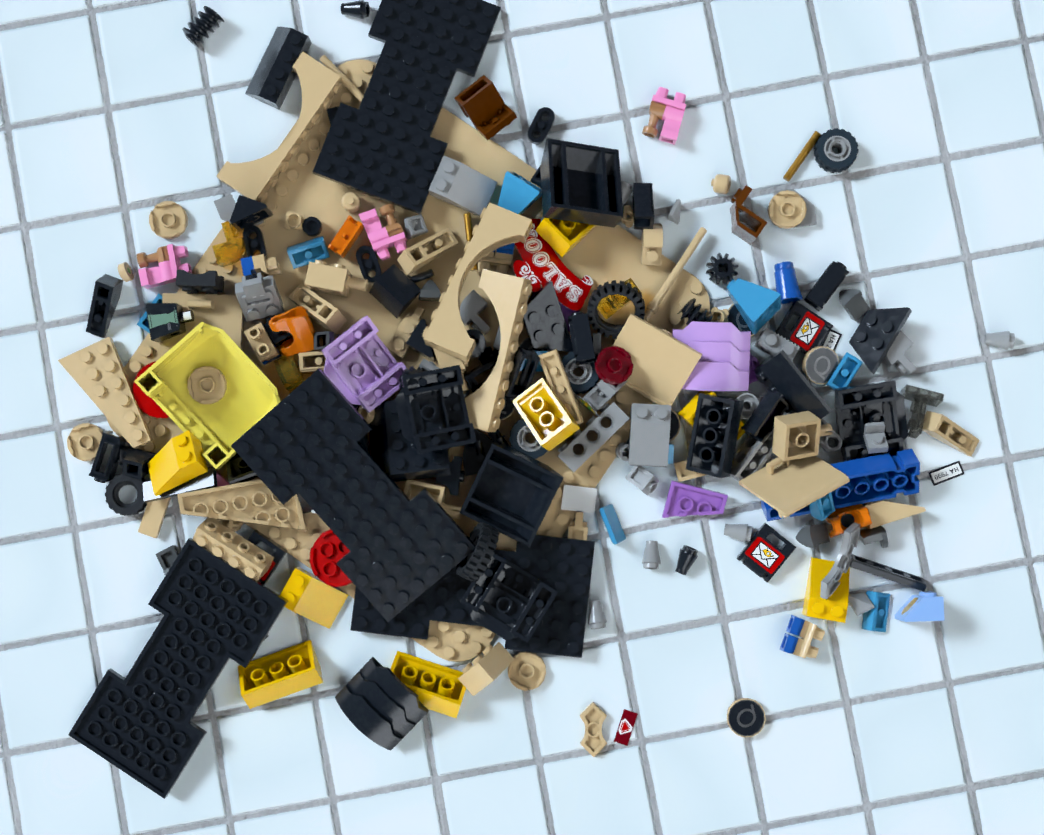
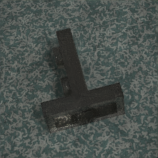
M906 384L900 391V394L904 396V399L912 401L910 406L912 416L908 421L907 430H909L908 437L916 439L922 433L926 405L937 407L943 402L944 394Z

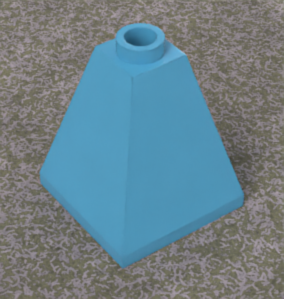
M507 171L498 206L521 215L542 196V191L539 187L514 171Z
M739 278L736 281L733 279L727 285L728 295L754 335L781 309V294Z

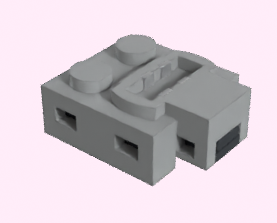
M260 272L243 276L242 282L235 283V294L246 322L284 313L283 301L273 275L262 277Z

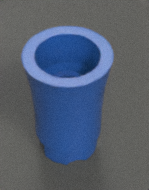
M786 261L775 264L776 292L781 294V304L801 301L803 297L799 289L793 262Z

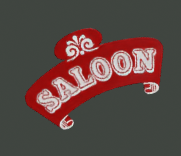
M532 219L533 227L526 242L515 243L523 261L516 260L513 264L516 276L532 280L533 292H538L541 289V285L545 287L548 281H552L558 301L571 310H580L590 292L593 280L589 276H584L582 280L576 277L559 259L553 248L535 231L541 220Z

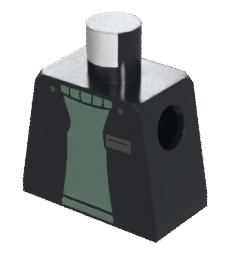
M177 303L145 304L152 341L161 342L186 332L185 323L194 321L193 311H183L182 306Z

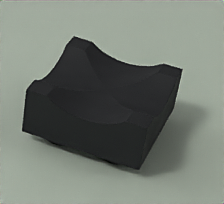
M177 270L176 285L182 291H186L187 294H199V291L206 292V294H218V292H224V277L218 276L217 271L191 274L184 270Z

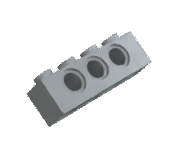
M607 402L599 410L601 412L600 417L596 418L593 416L586 423L588 427L583 432L579 429L572 436L574 440L569 445L565 443L558 450L560 452L558 457L573 473L630 419L614 402L611 405ZM607 417L611 420L609 428L602 427V418ZM589 431L597 433L596 441H589L587 439ZM575 444L583 446L584 451L581 455H576L573 452Z
M774 429L764 443L748 436L734 455L731 469L732 477L740 481L763 467L772 454Z

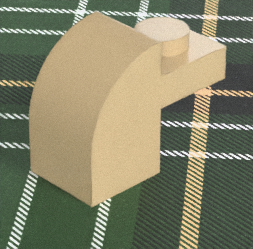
M654 223L653 229L642 230V265H661L663 227L662 224Z

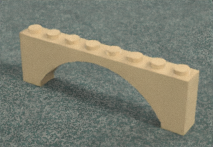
M305 52L301 53L292 66L295 73L298 74L301 84L302 107L299 120L290 137L277 150L260 159L244 163H230L226 161L216 176L221 182L244 197L262 203L265 201L270 187L276 185L281 171L284 172L289 166L288 161L292 155L295 156L298 153L301 142L309 137L310 129L313 125L318 124L322 117L321 113L324 109L330 107L335 93L338 94L343 87L341 76Z
M490 202L487 208H483L480 215L481 221L479 225L476 224L472 231L473 237L471 241H467L464 247L465 254L463 258L458 259L456 264L457 270L454 275L450 276L447 283L449 287L446 292L441 294L439 299L440 305L438 309H434L431 315L432 322L429 327L426 326L422 335L425 345L467 363L476 347V343L468 335L460 316V295L464 281L476 263L490 252L512 243H525L533 227L532 219Z
M486 269L482 270L478 288L484 290L497 313L501 333L500 350L491 374L479 389L465 398L469 421L473 423L475 429L496 432L500 426L501 410L505 405V393L509 388L510 372L514 367V355L518 350L519 334L523 329V317L528 308L527 300L532 291V280Z

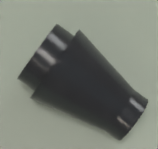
M364 0L341 4L342 15L360 19L369 17L370 6Z
M684 545L680 549L675 571L686 575L698 557V550Z

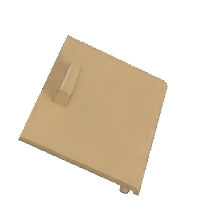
M163 293L162 303H177L182 306L183 311L192 310L194 321L185 323V333L160 342V358L201 322L224 330L236 345L242 349L243 312L236 295Z
M632 313L613 346L625 349L630 354L633 363L632 375L624 385L659 405H673L674 400L702 356V353Z
M817 456L783 461L777 457L766 463L764 468L740 480L739 485L777 510L780 518H786L850 481L846 474Z

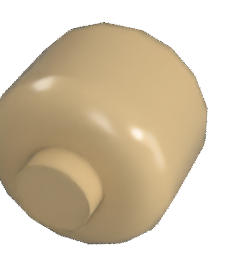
M717 174L715 179L711 181L714 192L727 194L731 186V177L729 175Z
M349 192L342 197L341 203L347 212L354 213L360 209L361 200L357 194Z

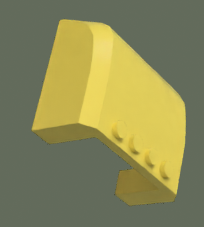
M204 322L198 324L134 381L183 432L190 430L201 441L204 453L202 455L217 470L237 454L231 445L281 402L274 384L224 330ZM212 366L219 369L225 375L227 390L224 397L218 402L201 404L190 396L187 388L188 379L197 368Z

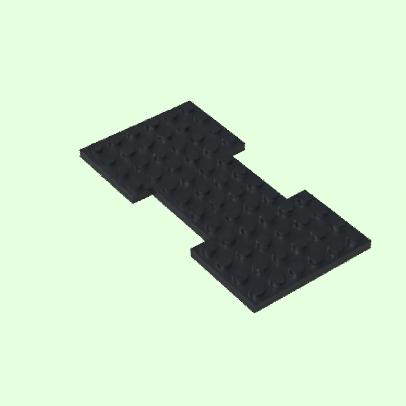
M382 0L368 37L385 43L359 109L340 102L313 169V174L421 215L429 194L430 185L448 146V143L431 137L456 71L475 77L501 7L483 0Z
M319 368L236 440L231 447L283 505L297 493L302 496L350 550L336 563L338 567L389 622L472 553L476 545L426 488L411 500L403 493L358 442L372 427Z
M535 535L530 547L517 541L516 552L494 550V553L558 591L529 642L527 643L519 637L505 640V649L582 658L595 541ZM455 566L389 622L356 587L350 631L427 640L430 620L481 626L471 619L469 607L460 602L472 581L457 575V568Z
M188 538L148 605L164 614L163 618L126 678L111 668L107 670L68 735L165 799L207 731L191 722L230 658L244 668L248 667L288 600L260 582L247 577L245 573L230 566L222 558L216 557L205 547L199 546L192 538Z

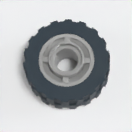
M834 128L833 130H827L826 133L821 135L815 145V161L826 172L841 173L843 170L845 171L851 167L855 161L859 150L857 148L858 142H856V138L849 131L847 132L844 129ZM832 148H838L840 154L833 153Z
M569 352L566 356L562 357L561 361L573 393L584 394L587 391H591L599 380V376L595 371V363L575 365L576 358H574L573 352ZM576 368H581L584 374L577 377L573 374V371Z
M522 418L514 424L510 431L509 440L511 447L537 459L548 450L543 448L537 439L534 443H529L526 440V434L531 432V430Z

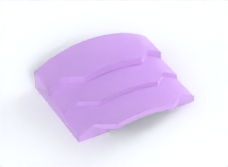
M366 315L321 351L326 358L324 374L351 404L361 405L370 413L399 389V378L407 368L403 362L398 363L377 336L376 333L379 330L368 315Z
M692 321L684 329H673L674 338L702 353L701 358L682 389L698 391H748L751 331H739L732 322Z

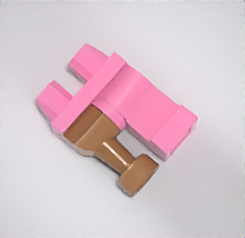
M659 87L656 95H653L649 108L648 126L643 127L642 134L656 138L658 130L655 127L660 119L664 121L659 140L675 145L686 108V95L676 92L674 100L667 99L669 90Z
M387 204L379 208L381 216H386L388 226L382 227L375 208L359 214L373 250L382 261L391 257L388 250L391 247L395 246L398 254L407 249V238L402 226L397 223L393 215L395 212L393 204Z
M169 244L159 247L157 252L146 255L145 252L137 253L138 265L140 268H143L138 269L141 286L149 289L176 282L177 270H184L192 274L189 263H180V258H185L189 255L187 247ZM151 262H158L159 265L153 268H144L148 267Z

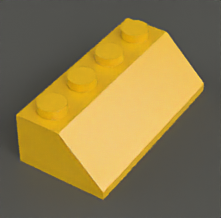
M311 640L253 660L246 668L241 665L238 666L241 696L249 709L323 683L321 667Z
M397 651L390 669L396 677L418 695L419 701L427 709L457 718L466 687L458 679L463 672Z

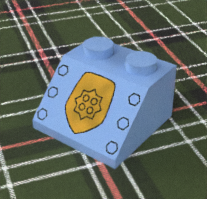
M919 591V595H912L895 614V619L904 622L945 621L943 597L938 596L937 592Z

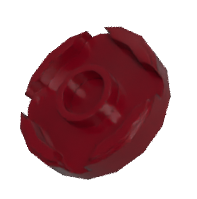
M611 346L604 348L596 356L595 371L605 383L619 385L628 380L632 375L633 363L630 354L625 349Z

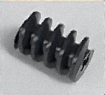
M208 6L203 7L205 13L198 12L200 18L193 17L195 24L188 22L189 29L182 28L185 37L196 48H199L196 43L197 41L202 44L204 43L202 36L209 38L207 31L214 33L213 25L218 28L220 27L217 22L218 20L224 22L223 18Z
M695 298L688 301L677 313H683L680 318L681 320L688 318L686 325L692 321L718 322L717 319L711 321L712 314L705 316L707 313L706 309L700 311L701 304L694 306Z
M476 329L467 330L470 338L476 341V347L471 357L481 356L486 349L484 335Z

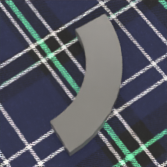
M854 522L844 530L843 541L837 559L829 573L821 581V598L828 599L840 585L838 581L842 574L847 573L853 560L850 556L854 547L857 548L860 524Z

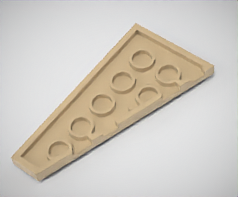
M111 337L102 339L58 360L133 448L137 449L153 441L141 409L138 407L133 396V389Z
M261 479L177 494L180 514L305 530L302 509L297 494L283 505Z

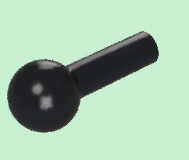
M429 269L414 276H407L414 283L433 277L434 272L432 269Z

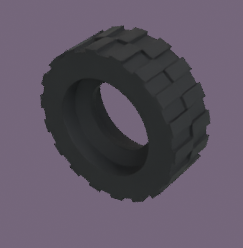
M123 474L116 475L106 486L105 501L108 503V507L116 514L124 516L136 515L142 512L147 506V502H144L143 482H146L145 479L142 478L140 480L123 476ZM125 485H132L137 490V498L131 504H125L119 498V491Z

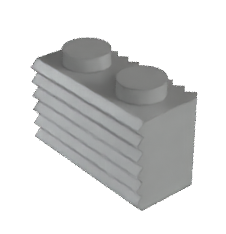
M769 328L762 331L754 345L769 355L784 350L791 360L794 359L800 348L799 345L796 346V343L789 342V340L779 336V334L769 330Z

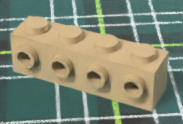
M207 518L200 524L192 539L199 546L208 549L216 557L222 558L230 566L239 569L247 577L257 582L269 570L274 559L273 556L214 518Z

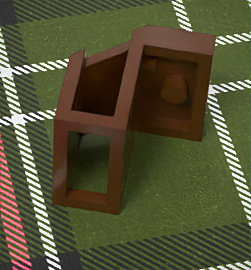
M485 75L454 98L464 115L470 118L476 130L487 141L517 118L514 111L504 103L493 82Z
M746 185L743 190L739 188L730 201L733 203L730 208L731 229L733 234L751 245L767 222L742 205L752 191V188ZM739 220L750 226L755 232L740 223Z

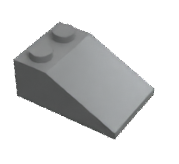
M444 155L430 185L429 193L433 197L480 216L483 208H487L497 182L467 165Z
M632 403L628 465L668 466L671 405Z

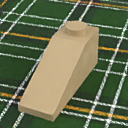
M448 227L405 249L397 261L405 273L409 275L458 245L459 242Z
M301 283L288 297L297 306L305 307L308 315L335 334L347 321L336 307Z
M931 411L926 412L918 427L935 439L970 457L979 442L978 438L943 414Z
M874 501L864 503L863 505L867 507L872 524L866 526L868 529L926 511L925 507L887 501Z

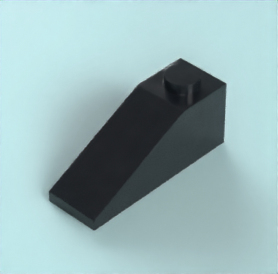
M105 274L95 281L86 332L101 338L106 336L120 299L123 280Z

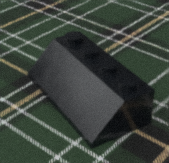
M277 26L245 94L280 110L297 75L292 66L302 52L307 54L312 44L309 36L293 28Z
M784 350L769 356L753 370L756 373L757 380L764 383L769 391L773 393L778 391L785 396L784 400L789 404L785 413L792 414L810 411L822 419L832 412V409Z
M699 393L686 470L718 478L730 477L744 400Z

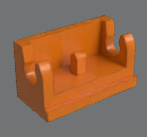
M349 215L327 248L344 259L364 230L363 224L354 220Z

